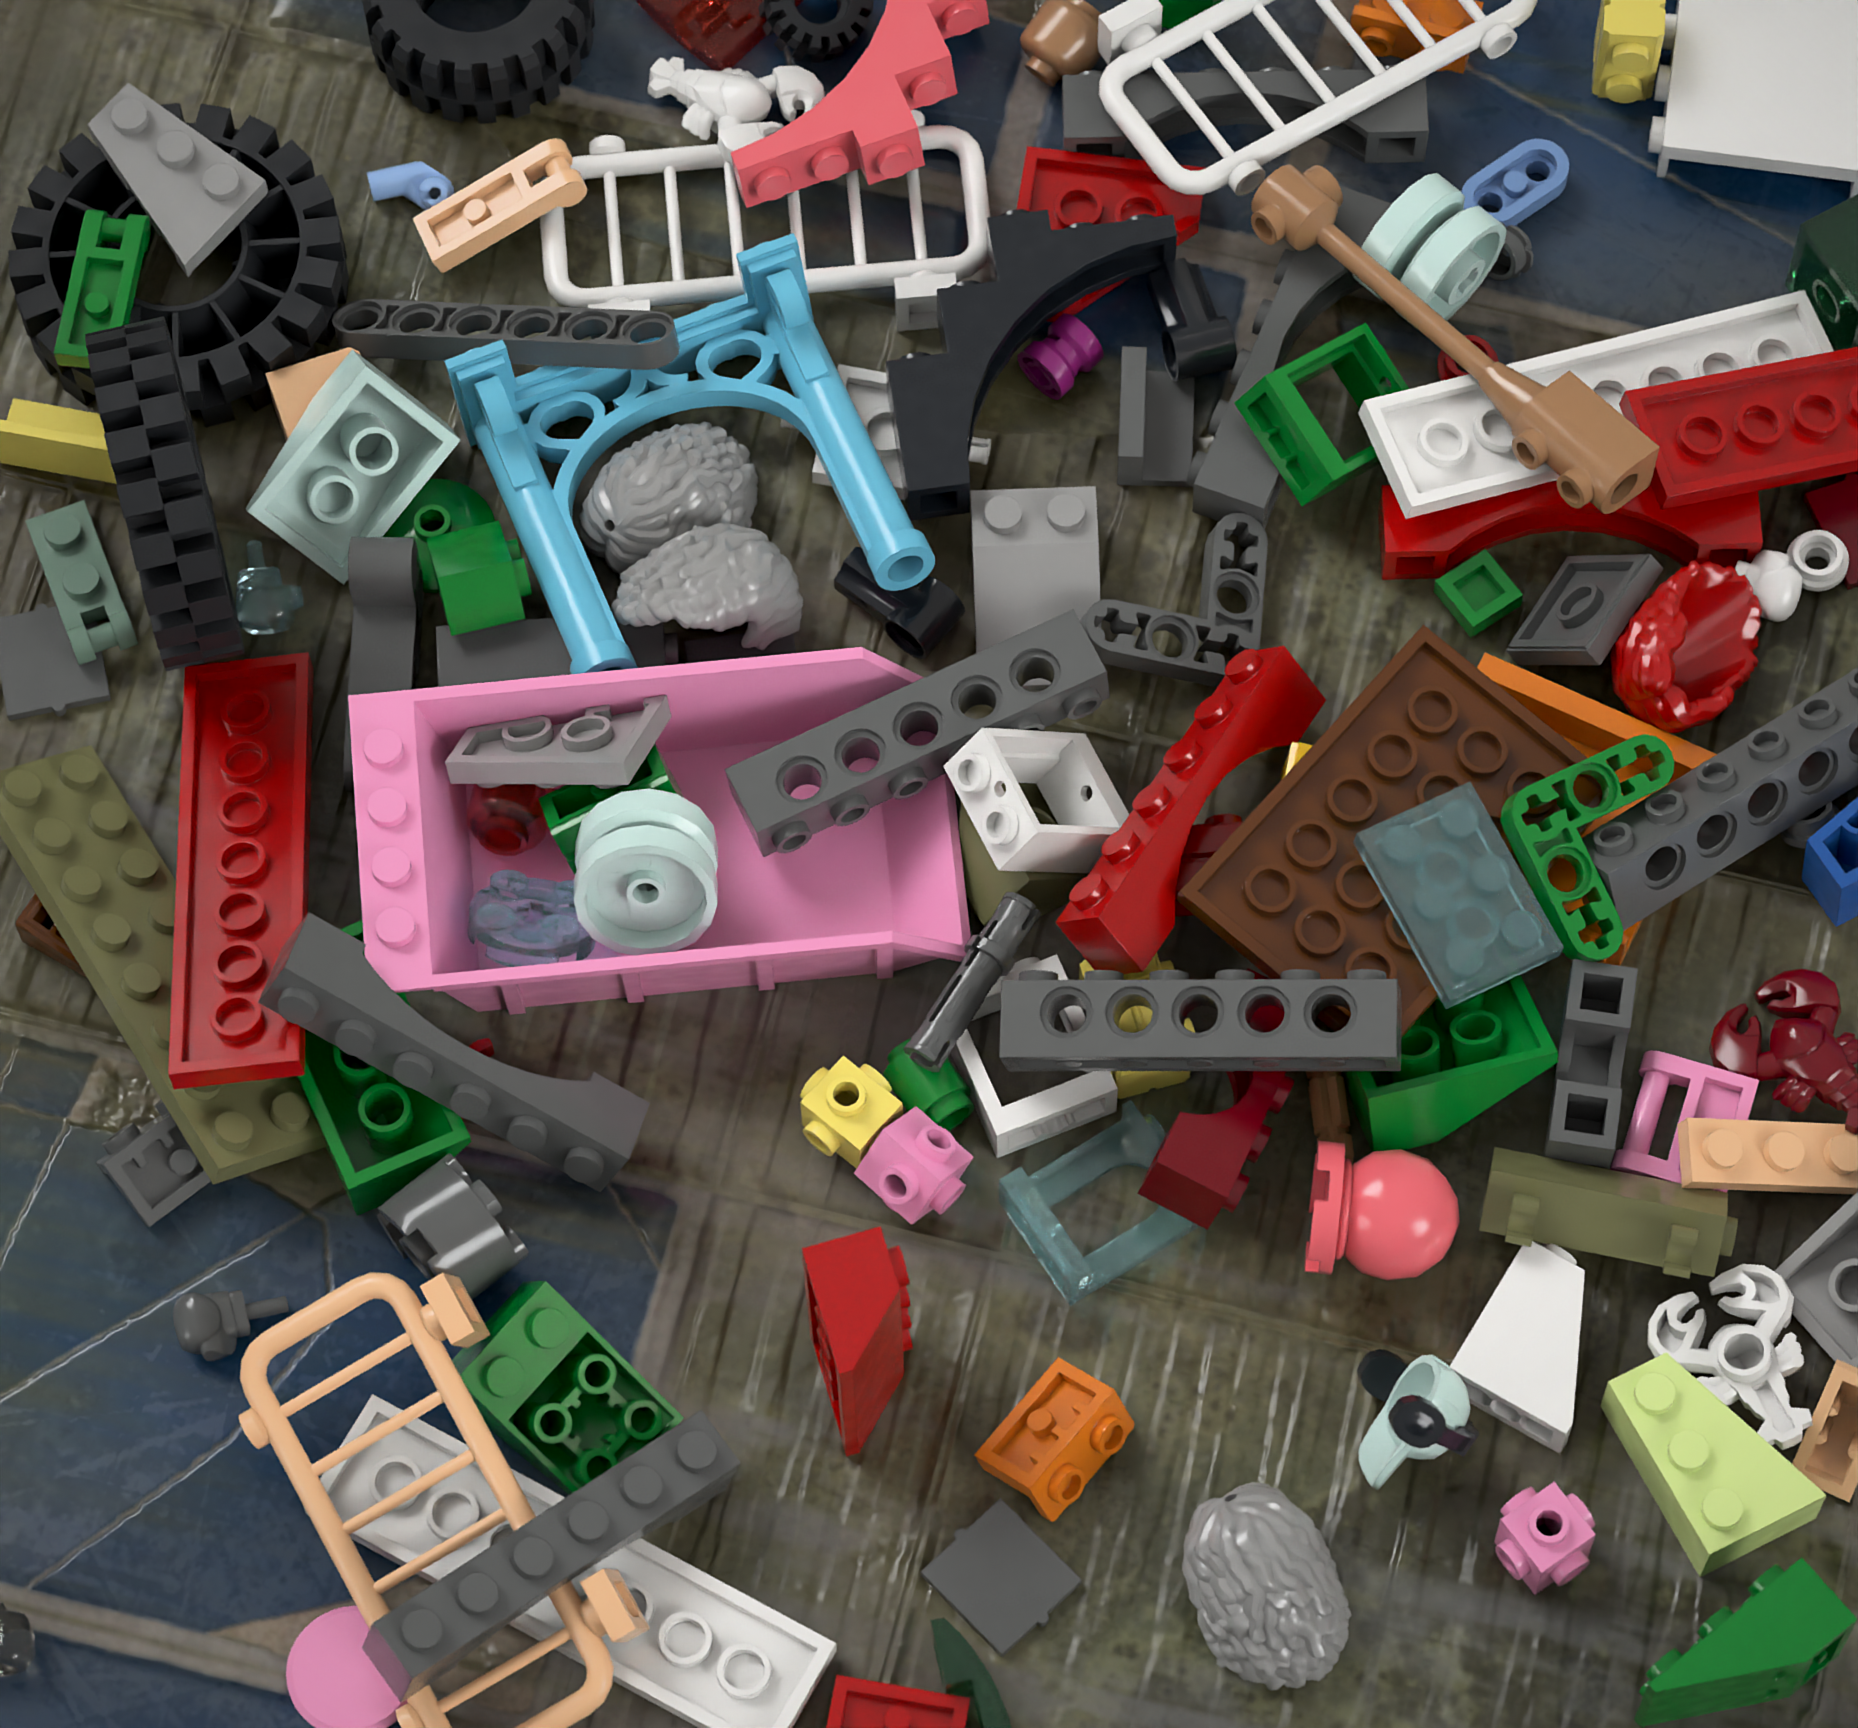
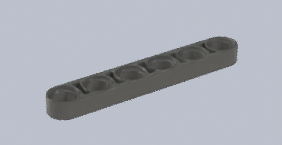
M361 299L340 307L332 319L340 349L350 347L359 351L362 357L444 361L473 348L483 347L503 339L511 364L649 370L666 366L677 357L680 350L675 323L672 317L658 311ZM372 325V326H370V327H368V328H365V329H362V330H354V329L359 328V327H362V326ZM420 328H428V329L423 330V331H420V332L410 333L411 331H414V330H417V329H420ZM486 330L485 332L476 335L466 336L467 334L475 331ZM534 333H543L532 338H524ZM602 335L601 337L592 340L580 341L590 336ZM660 337V339L649 343H639L646 339Z

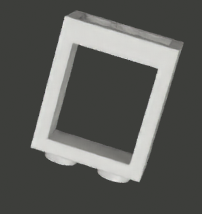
M982 727L943 766L998 871L1090 873L1102 855L1101 848L1104 842L1121 828L1129 816L1126 807L1085 733ZM1003 783L1006 786V792H1004L1001 786ZM1018 783L1037 784L1058 825L1039 823ZM1089 787L1092 789L1090 800L1087 798V789Z
M1057 954L1041 961L1038 957H1029L1016 962L1010 973L1005 977L1000 976L996 984L993 985L972 1021L1001 1010L1002 980H1019L1020 972L1028 970L1052 971L1058 974V980H1068ZM1069 1006L1059 1012L1068 1033L1079 1029L1086 1019L1079 1006ZM967 1028L950 1051L960 1075L971 1089L969 1096L997 1158L1117 1112L1118 1088L1110 1071H1085L1086 1074L1002 1107Z

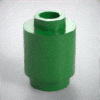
M909 1038L896 1046L888 1054L887 1061L889 1065L884 1070L883 1077L889 1082L892 1091L903 1103V1107L907 1112L917 1106L938 1126L951 1131L964 1122L974 1110V1104L969 1099L971 1089L948 1057L941 1070L937 1073L928 1071L914 1063L909 1058L910 1055L904 1052L905 1045L911 1039Z

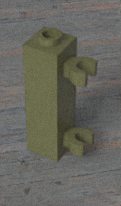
M1494 1147L1479 1231L1504 1235L1505 1242L1531 1247L1532 1241L1660 1266L1663 1267V1274L1689 1279L1690 1273L1714 1277L1719 1255L1731 1257L1736 1238L1738 1218L1727 1216L1728 1193L1711 1189L1682 1188L1681 1183Z

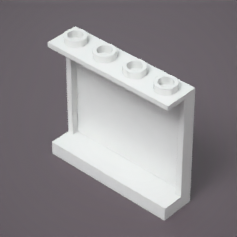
M1677 0L1675 14H1665V34L1662 49L1671 50L1669 65L1659 64L1654 93V101L1665 102L1663 117L1653 116L1648 144V152L1659 153L1656 177L1665 178L1669 159L1851 181L1849 201L1858 202V0Z

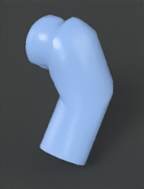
M422 161L367 172L373 202L404 196L424 210H428L454 194L451 181Z

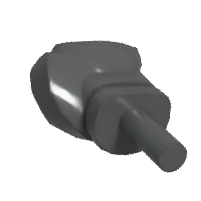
M242 1290L229 1293L228 1291H220L203 1295L191 1292L177 1299L173 1308V1320L176 1335L183 1351L191 1354H202L206 1361H216L231 1355L236 1350L237 1337L250 1335L249 1320L289 1312L286 1296L245 1304Z

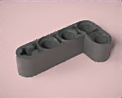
M351 537L348 552V579L353 602L348 695L418 689L424 590L423 572L416 539L414 537ZM347 697L343 761L344 785L346 792H354L349 703Z

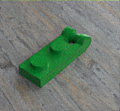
M86 210L54 349L57 365L90 369L85 334L129 324L143 255L147 251L150 241L151 221L149 216L129 214L127 219L109 218L107 211ZM106 242L121 243L120 250L102 247L105 246Z

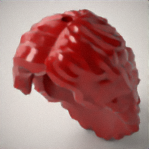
M1696 560L1690 561L1688 566L1681 567L1667 581L1660 584L1649 595L1648 599L1641 602L1638 611H1635L1629 619L1628 624L1611 648L1613 691L1633 717L1663 731L1675 734L1687 728L1705 725L1732 704L1734 693L1750 678V675L1754 672V667L1758 665V658L1753 651L1758 647L1759 639L1757 632L1762 627L1760 620L1762 608L1758 597L1753 594L1754 589L1745 574L1742 576L1738 575L1736 569L1731 565L1723 567L1710 561L1703 562L1702 564H1699Z

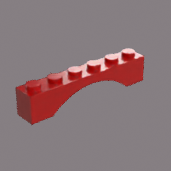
M1551 481L1405 519L1391 485H1382L1378 509L1382 580L1439 579L1484 549L1488 550L1498 544L1532 534L1559 531L1603 533L1632 540L1669 556L1684 567L1694 560L1699 564L1710 561L1723 567L1731 565L1736 568L1738 560L1751 564L1755 556L1760 553L1763 544L1758 491L1661 510L1650 484L1647 489L1618 510L1610 514H1604L1591 502H1588L1581 508L1570 506L1561 497L1557 488V481Z
M1284 645L1260 650L1246 649L1228 662L1224 670L1226 675L1213 694L1197 707L1194 713L1195 720L1182 739L1166 752L1163 758L1165 764L1154 780L1135 797L1132 803L1134 809L1121 828L1104 842L1101 848V857L1090 873L1071 890L1069 894L1070 902L1055 923L1094 970H1112L1123 974L1144 972L1175 926V893L1181 857L1191 827L1207 797L1230 771L1249 757L1274 747L1291 745L1292 742L1298 743L1326 702L1325 697Z

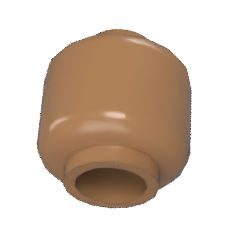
M1046 0L1020 37L1021 47L1030 58L1025 68L1037 79L1051 87H1054L1058 80L1062 81V75H1077L1081 72L1092 70L1101 57L1098 52V16L1101 13L1084 0Z

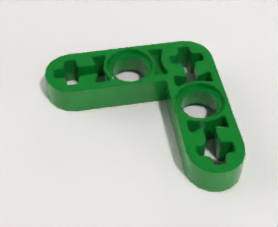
M1647 734L1634 736L1521 789L1510 796L1502 807L1500 820L1503 831L1560 949L1572 961L1573 959L1599 962L1610 957L1620 947L1624 931L1621 919L1577 828L1661 789L1669 782L1674 773V758L1667 744L1656 736ZM1637 757L1638 759L1649 757L1653 768L1648 770L1646 774L1639 773L1621 783L1619 782L1615 771L1633 763ZM1577 775H1590L1600 784L1602 800L1598 807H1585L1576 799L1573 784ZM1556 799L1557 805L1561 809L1560 811L1542 819L1538 825L1530 824L1526 826L1521 814L1525 813L1529 807L1531 809L1538 808ZM1556 857L1563 858L1574 867L1577 877L1572 891H1559L1550 883L1547 869L1551 859ZM1586 895L1589 901L1588 904L1566 913L1563 905L1570 904ZM1597 923L1601 928L1602 935L1595 939V943L1593 941L1583 943L1578 932L1583 930L1586 925L1589 926Z

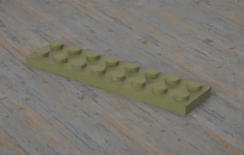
M89 745L0 770V836L213 1185L327 1147L322 1131L297 1076L183 1089L173 1088L168 1075L176 880L93 747Z

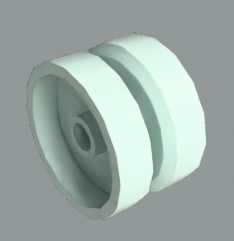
M1438 173L1426 175L1412 184L1392 203L1375 224L1361 248L1447 321L1467 302L1495 264L1505 243L1507 229L1480 206L1463 210L1465 196ZM1353 274V277H1354L1362 286H1364L1367 290H1369V291H1370L1372 294H1374L1377 298H1379L1380 300H1383L1380 296H1378L1374 291H1372L1367 285H1365L1360 279H1358V278Z
M650 788L623 791L599 802L581 821L575 842V865L577 871L574 877L573 899L578 921L594 940L615 952L630 955L674 952L695 943L711 926L718 905V882L716 877L718 845L714 825L699 806L678 794Z

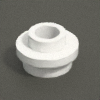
M1812 530L1799 535L1789 545L1786 553L1789 556V566L1795 568L1802 576V588L1806 590L1825 591L1831 589L1843 580L1848 570L1849 555L1844 543L1832 533L1824 530ZM1812 557H1821L1826 560L1828 566L1825 569L1816 570L1809 568L1805 562Z

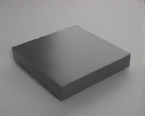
M1651 554L1567 556L1508 645L1506 652L1518 665H1601L1628 624L1629 619L1633 616L1664 568Z

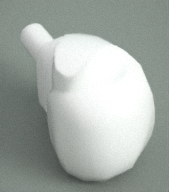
M1762 550L1755 556L1751 564L1738 560L1735 569L1738 575L1742 576L1745 574L1754 589L1753 594L1758 597L1762 608V615L1760 617L1774 622L1784 621L1790 617L1796 609L1800 598L1802 576L1795 568L1789 566V556L1778 551Z

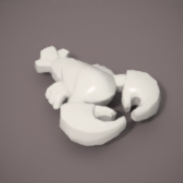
M660 57L650 68V83L648 84V93L655 99L672 94L677 97L678 101L689 108L682 120V126L685 129H689L694 135H699L700 139L707 140L710 137V129L718 134L717 146L724 160L731 165L733 163L730 152L767 137L783 128L784 125L772 121L761 122L770 111L771 99L778 97L783 117L792 122L795 120L797 109L804 110V113H806L825 97L823 85L814 73L799 66H778L773 69L771 75L757 79L749 71H743L738 68L734 70L732 68H725L723 71H705L701 69H687L684 71V59L672 57L669 62Z
M1741 1264L1721 1273L1709 1283L1712 1296L1724 1292H1739L1743 1294V1296L1736 1298L1724 1296L1718 1302L1719 1307L1729 1314L1757 1323L1755 1326L1748 1324L1722 1326L1712 1337L1708 1344V1349H1699L1707 1324L1703 1308L1696 1310L1694 1318L1688 1323H1681V1319L1686 1312L1699 1303V1298L1693 1291L1676 1295L1658 1305L1648 1322L1647 1345L1655 1358L1667 1352L1689 1373L1713 1375L1714 1377L1700 1376L1696 1379L1726 1406L1740 1400L1746 1409L1750 1410L1756 1418L1764 1422L1757 1433L1770 1445L1776 1443L1779 1448L1785 1450L1802 1441V1430L1812 1426L1810 1410L1790 1407L1789 1394L1784 1377L1790 1376L1802 1368L1804 1357L1801 1354V1347L1796 1342L1797 1336L1792 1332L1786 1334L1777 1347L1773 1345L1781 1330L1790 1324L1794 1296L1783 1277L1764 1265Z

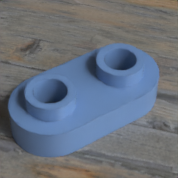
M1530 139L1522 142L1465 182L1461 192L1465 196L1463 210L1475 206L1493 205L1499 211L1489 213L1499 222L1504 223L1505 227L1509 225L1516 226L1556 199L1563 192L1569 172V160L1566 153L1560 146L1549 140ZM1539 173L1546 180L1536 182L1529 179L1527 175Z

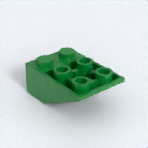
M524 1281L485 1323L490 1336L469 1348L463 1347L452 1359L489 1430L568 1495H571L665 1434L684 1419L547 1281Z
M1802 1557L1786 1571L1779 1564H1775L1748 1588L1747 1591L1751 1596L1735 1613L1728 1606H1724L1697 1630L1696 1633L1700 1638L1691 1646L1688 1652L1682 1655L1677 1648H1674L1662 1656L1646 1672L1645 1675L1649 1680L1638 1691L1642 1700L1634 1720L1640 1727L1788 1698L1840 1655L1858 1620L1857 1617Z

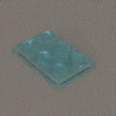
M1471 782L1357 833L1353 843L1445 1009L1555 959L1563 951L1564 947Z

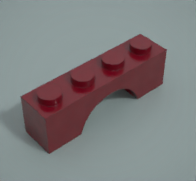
M1250 968L1246 970L1253 972L1255 979H1269ZM1263 1006L1252 1015L1250 1027L1258 1032H1271L1282 1023L1284 1011L1276 1006ZM1225 1071L1233 1090V1106L1213 1114L1179 1112L1161 1142L1137 1194L1207 1230L1221 1208L1232 1213L1250 1180V1177L1240 1173V1170L1245 1160L1256 1163L1272 1132V1128L1262 1122L1268 1111L1276 1115L1279 1113L1295 1080L1286 1076V1071Z

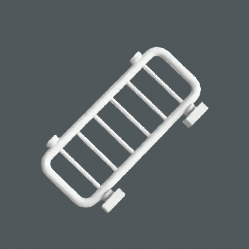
M1128 0L1098 16V52L1108 64L1099 80V96L1106 111L1156 176L1170 189L1186 195H1203L1228 184L1236 195L1242 196L1252 192L1264 180L1265 171L1261 167L1262 165L1479 47L1490 59L1505 54L1517 40V34L1513 29L1531 16L1538 0H1512L1506 6L1487 16L1473 0H1458L1475 22L1437 43L1402 0H1386L1425 48V50L1388 70L1382 66L1330 0H1315L1375 75V77L1338 97L1333 95L1264 8L1265 5L1275 0H1224L1162 34L1161 3L1158 0ZM1252 12L1325 103L1286 125L1213 34ZM1200 40L1206 43L1274 130L1272 133L1235 153L1163 62L1166 58ZM1152 66L1224 159L1199 171H1190L1180 166L1123 92L1124 83L1129 78Z
M911 110V113L918 126L922 150L948 149L954 152L960 160L969 239L967 249L960 255L928 259L918 168L906 173L916 260L867 264L858 170L846 173L855 265L806 269L799 190L787 194L791 234L794 233L798 241L808 293L895 286V310L898 331L938 328L937 289L950 287L956 283V280L972 276L982 269L988 260L987 217H990L984 158L979 144L968 132L957 127L946 125L925 126V117L918 110ZM603 135L594 138L590 142V155L572 157L573 161L570 167L579 171L583 180L604 178L612 286L579 288L571 283L568 277L563 207L557 206L540 216L544 280L549 294L559 305L573 308L651 311L650 307L726 301L744 294L736 258L737 253L744 251L738 185L733 165L724 160L717 144L626 152L623 139L614 135ZM724 167L734 276L685 280L676 171ZM664 173L673 281L624 285L616 177ZM602 335L591 336V340L601 337Z

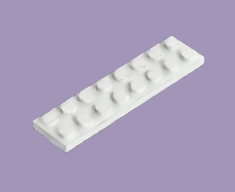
M1805 290L1507 364L1506 366L1545 387L1570 370L1622 414L1619 402L1624 392L1628 390L1827 353L1834 350ZM1471 374L1364 400L1358 412L1405 519L1555 481L1559 477L1545 463L1537 469L1531 470L1518 461L1512 449V440L1515 438L1512 435V428L1480 388L1479 381Z
M372 1394L339 1448L403 1410ZM416 1418L324 1472L320 1481L344 1523L469 1450V1447L463 1442ZM475 1461L350 1534V1537L354 1541L403 1566L499 1510L501 1507ZM511 1469L536 1517L565 1498ZM506 1520L416 1574L432 1583L437 1582L514 1532L509 1521ZM641 1538L626 1545L571 1580L581 1600L584 1601L588 1597L580 1584L581 1581L601 1569H618L650 1629L629 1642H612L608 1634L602 1637L614 1666L613 1681L698 1728H793L837 1651L835 1642ZM549 1596L509 1623V1625L538 1641L544 1640L565 1627ZM572 1639L555 1648V1650L585 1666V1662Z

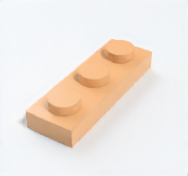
M1686 1118L1677 1124L1682 1188L1853 1195L1858 1192V1134L1855 1135L1845 1130V1124Z

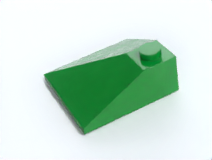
M1499 933L1493 935L1401 1038V1071L1342 1072L1356 1116L1372 1152L1397 1149L1405 1151L1410 1148L1438 1142L1559 1062L1558 1051Z

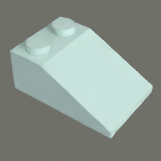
M352 349L313 397L245 509L344 585L348 580V552L351 537H383L460 442V438L444 420Z

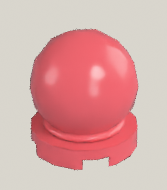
M1318 1141L1309 1203V1213H1313L1310 1240L1309 1242L1306 1241L1305 1272L1331 1275L1334 1259L1341 1260L1344 1256L1361 1273L1389 1281L1418 1277L1443 1259L1453 1242L1460 1222L1458 1198L1446 1177L1429 1159L1397 1149L1374 1151L1352 1165L1350 1159H1345V1143Z

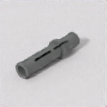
M1006 892L995 909L993 916L980 934L970 937L964 946L966 955L961 961L960 966L938 996L918 1030H916L904 1047L905 1054L910 1055L909 1058L914 1063L928 1071L939 1072L951 1053L950 1051L974 1018L993 985L996 984L1000 976L1005 977L1010 973L1015 965L1013 956L1027 933L1030 932L1035 922L1041 916V912L1034 909L1036 906L1027 898L1014 892Z

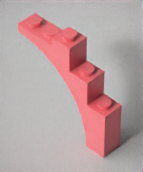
M887 0L885 12L869 46L844 80L811 110L777 132L730 152L738 189L746 208L766 201L777 200L791 192L823 181L834 180L845 173L860 168L867 184L871 185L888 178L902 176L908 171L925 166L919 130L911 110L933 105L942 99L958 94L951 54L944 39L963 35L973 29L990 24L986 0Z

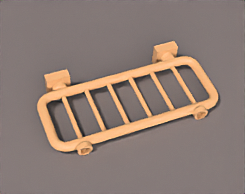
M371 1272L356 1277L261 1333L249 1344L241 1360L240 1381L245 1397L251 1406L250 1409L239 1415L242 1429L257 1449H261L268 1444L272 1445L369 1630L373 1622L390 1612L381 1595L382 1593L506 1520L509 1521L513 1531L536 1517L442 1341L448 1338L451 1345L469 1348L490 1336L461 1279L446 1273H441L420 1286L428 1301V1304L422 1306L417 1295L404 1280L390 1273ZM383 1299L394 1308L406 1330L404 1334L285 1404H279L266 1376L267 1367L272 1358L369 1300ZM413 1344L437 1391L311 1464L287 1417ZM444 1402L469 1450L343 1523L318 1476ZM476 1461L501 1508L374 1582L350 1534ZM601 1569L581 1581L580 1584L588 1597L584 1601L581 1600L571 1581L548 1595L565 1625L561 1630L439 1701L430 1685H427L406 1699L408 1703L396 1710V1717L401 1728H452L445 1712L571 1639L584 1660L587 1669V1676L583 1686L514 1728H568L589 1716L604 1703L613 1682L614 1666L602 1637L608 1634L612 1642H629L650 1629L618 1569Z

